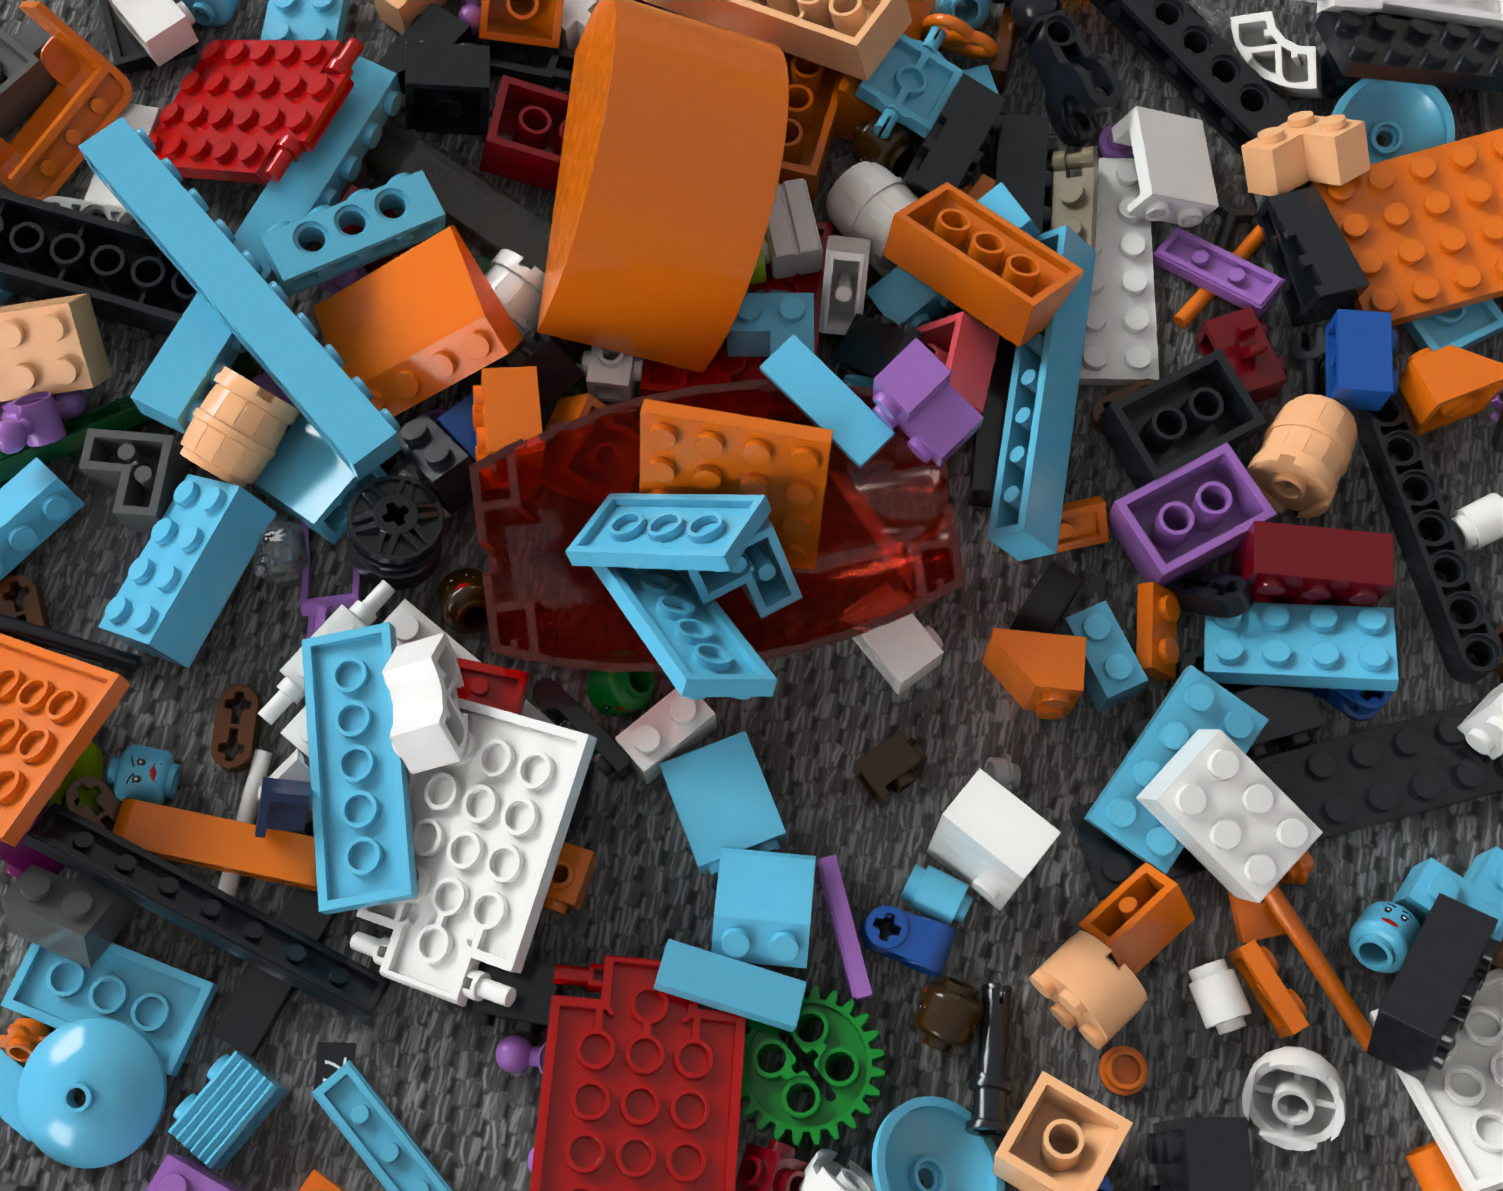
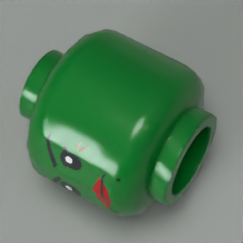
M622 654L600 661L592 667L587 677V692L591 703L601 714L609 717L623 716L640 711L649 704L653 696V674L642 659L632 654Z

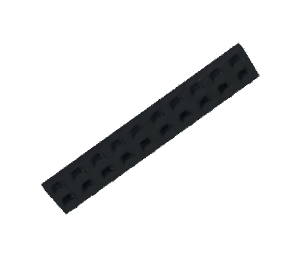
M1482 700L1252 760L1323 832L1315 842L1503 792V754L1493 760L1488 755L1477 752L1467 743L1465 735L1457 729ZM1094 802L1072 807L1069 813L1097 900L1107 898L1145 862L1084 820V817L1094 804ZM1184 847L1165 875L1175 880L1208 870Z

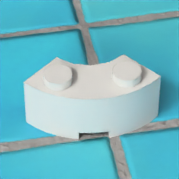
M1272 11L1230 17L1233 38L1240 54L1248 66L1259 74L1264 83L1290 96L1322 98L1321 56L1316 46H1299L1285 39L1280 32L1278 21Z
M445 632L397 646L382 671L393 704V726L389 738L392 741L396 755L402 758L411 774L461 761L468 736V714L461 713L459 710L457 688L464 687V682L457 658Z

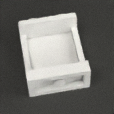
M1136 106L1111 128L1114 143L1132 146L1140 195L1127 206L1128 215L1145 218L1148 221L1178 224L1180 227L1187 228L1200 224L1207 215L1219 207L1202 120Z

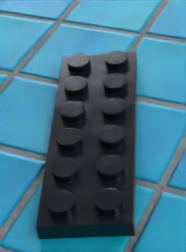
M1322 11L1314 24L1343 76L1503 92V31H1497L1491 27H1482L1481 29L1463 27L1456 23H1447L1446 25L1428 23L1421 19H1413L1412 21L1400 20L1386 15H1377L1376 17L1357 15L1351 11H1341L1340 13Z

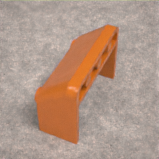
M23 1L18 7L51 35V38L41 50L40 61L49 75L58 84L10 143H7L0 137V186L7 191L43 201L50 196H54L83 161L84 156L78 145L113 123L129 104L132 97V86L128 78L41 1Z

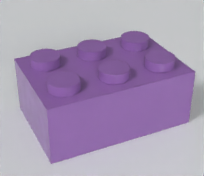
M1228 442L1114 501L1107 516V523L1144 582L1154 581L1165 587L1186 573L1195 571L1234 550L1254 521L1272 522L1277 513Z

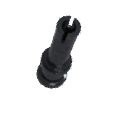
M986 983L981 986L984 1013L980 1021L977 1072L968 1081V1089L973 1093L971 1120L965 1122V1131L969 1134L986 1138H1004L1010 1129L1009 1125L1005 1124L1007 1096L1012 1094L1013 1085L1010 1083V1078L1006 1077L1010 1004L1013 989L1008 985H1004L1003 990L1000 991V983Z

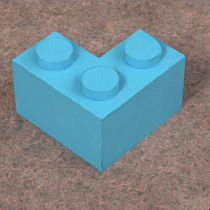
M746 293L727 335L728 357H770L793 334L814 353V293ZM770 381V395L784 394Z
M768 518L765 519L731 572L684 570L703 605L742 586L744 593L761 619L803 598L775 529Z
M1496 846L1477 855L1464 878L1431 857L1412 867L1392 901L1410 911L1422 926L1439 893L1444 894L1498 919L1492 938L1501 942L1503 939V850Z

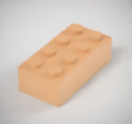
M89 293L0 306V402L16 400L23 396L43 391L57 394L90 389L112 377Z

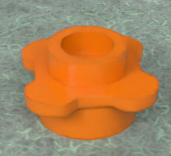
M19 1018L9 1025L6 1035H0V1048L5 1050L12 1059L19 1062H27L37 1045L51 1032L47 1026L37 1020Z

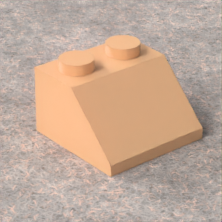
M1042 1071L994 1155L992 1173L1021 1191H1097L1128 1135L1133 1122Z

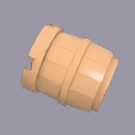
M223 365L214 378V381L217 382L216 385L209 392L201 406L197 407L193 412L194 417L180 443L184 446L180 454L220 479L244 488L247 483L253 484L269 460L273 459L276 454L275 450L284 436L288 424L293 426L300 411Z
M1306 394L1298 396L1283 406L1274 422L1267 428L1259 452L1253 456L1247 468L1248 473L1275 512L1283 514L1285 508L1299 511L1297 518L1307 519L1318 517L1329 510L1336 494L1337 484L1349 467L1351 455L1356 444L1358 431L1354 416L1344 405L1322 395Z

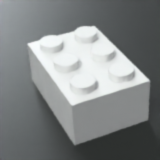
M1198 729L1136 797L1236 898L1260 903L1323 833L1221 729Z

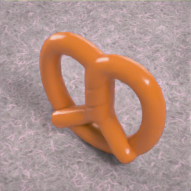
M934 13L928 15L922 22V29L926 35H928L932 26L940 27L934 37L935 40L940 31L944 29L946 38L940 46L954 53L976 59L992 58L998 53L999 47L991 37L974 30L970 25L957 17L943 13Z

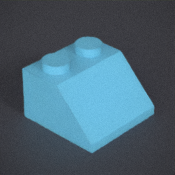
M721 847L711 952L745 963L807 969L816 856Z

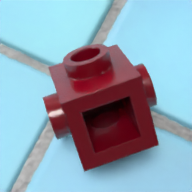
M772 1139L769 1140L767 1148L747 1143L736 1177L735 1191H799V1185L805 1177L803 1172L809 1163L795 1158L798 1151L797 1148Z

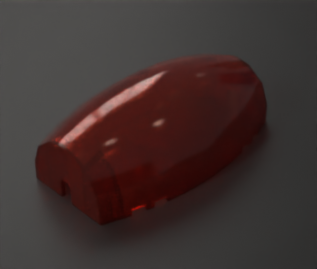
M770 380L699 385L637 397L592 410L593 414L567 423L561 421L549 426L550 430L525 441L521 438L501 448L498 452L490 454L470 465L478 544L486 549L490 563V572L482 573L491 652L531 662L585 670L664 672L592 567L572 566L565 552L610 493H639L640 411L644 399L812 427L817 426ZM844 382L871 410L876 406L872 402L873 388L848 385V382ZM898 426L893 429L895 436L862 469L853 463L832 442L815 570L790 567L803 598L762 619L744 593L742 586L715 599L763 661L798 655L857 637L904 618L965 585L953 504L949 505L947 479L949 474L947 461L940 468L932 460L924 463L908 447L907 442L910 438Z

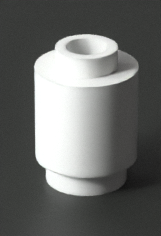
M1490 493L1452 513L1450 519L1463 551L1468 549L1476 551L1503 537L1502 496Z
M1225 959L1216 960L1188 971L1192 980L1189 988L1206 1029L1216 1027L1218 1034L1222 1035L1247 1026L1244 1017L1251 1014L1252 1011L1235 970L1228 968Z

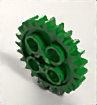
M814 985L809 998L803 997L797 1027L793 1032L746 1018V1023L751 1030L749 1034H745L742 1073V1083L744 1085L741 1088V1101H751L742 1113L747 1119L761 1114L756 1128L762 1134L774 1125L775 1141L782 1143L787 1134L792 1133L794 1146L801 1149L805 1136L811 1135L812 1141L818 1149L822 1146L823 1134L827 1132L830 1133L837 1143L841 1142L839 1127L844 1124L856 1133L858 1127L853 1117L857 1113L871 1118L872 1112L865 1101L867 1098L881 1100L882 1098L881 1092L872 1085V1081L886 1080L885 1071L874 1067L875 1063L886 1059V1054L884 1050L870 1048L881 1039L878 1030L864 1032L871 1021L867 1013L853 1018L857 1007L853 999L840 1007L837 990H833L827 999L823 1000L818 985ZM810 1021H817L824 1025L822 1036L814 1042H806L800 1039L801 1028ZM781 1032H788L809 1061H814V1066L819 1075L836 1095L834 1101H828L809 1074L804 1070L801 1071V1066L796 1057L781 1040ZM771 1051H780L786 1056L784 1066L775 1073L763 1071L762 1061L765 1055ZM839 1059H847L854 1064L853 1074L845 1081H835L829 1077L830 1066ZM804 1089L813 1091L816 1100L810 1110L798 1113L791 1109V1100L796 1092Z

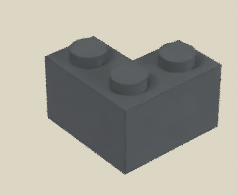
M88 428L79 469L97 488L117 490L112 513L130 532L151 534L154 525L162 519L171 504L176 488L185 480L189 460L180 454L183 446L174 435Z
M31 864L1 898L10 933L90 969L141 907L82 874H79L72 882L34 864Z

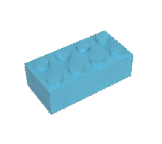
M188 474L185 480L176 488L173 500L162 519L154 525L151 531V538L141 555L131 564L128 577L118 594L108 603L105 616L98 627L138 651L189 669L266 532L263 535L262 533L269 528L277 512L241 486Z

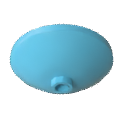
M1363 78L1343 94L1332 112V115L1343 114L1346 116V119L1365 121L1370 164L1455 141V122L1452 110L1444 95L1434 85ZM1377 134H1382L1386 137V147L1380 146L1377 143Z
M92 1017L73 1021L59 1027L46 1036L28 1058L21 1075L18 1090L21 1120L33 1143L51 1159L67 1166L83 1169L108 1166L136 1152L154 1133L166 1105L167 1077L164 1064L157 1049L137 1028L123 1021L105 1017ZM77 1088L82 1089L86 1094V1101L83 1106L77 1104L74 1100V1092Z
M923 1096L911 1099L892 1110L877 1131L872 1150V1174L876 1191H1005V1181L992 1173L994 1155L997 1151L992 1138L967 1133L965 1131V1122L971 1120V1112L949 1099L936 1096ZM919 1175L924 1181V1187L919 1180Z

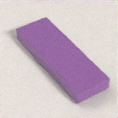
M1178 226L1153 253V263L1242 309L1252 306L1258 317L1265 313L1285 286V279Z
M836 854L820 858L817 871L850 998L855 1003L870 1000L873 994Z

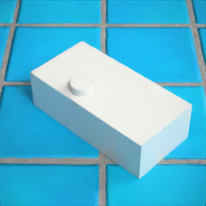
M979 768L942 814L927 853L963 882L969 884V887L1000 911L1061 832Z

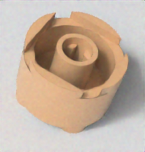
M1080 930L1053 953L1029 977V980L1043 996L1055 1003L1050 1008V1012L1066 1029L1071 1030L1076 1025L1082 1036L1094 1048L1100 1050L1141 1010V1006L1148 1000V996L1140 981L1125 963L1119 968L1107 957L1112 952L1110 948L1093 935Z

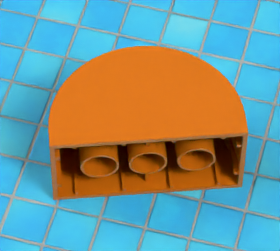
M599 0L575 50L538 319V333L700 373L705 371L727 337L746 295L762 248L775 199L785 146L789 106L788 68L784 53L778 45L637 1Z

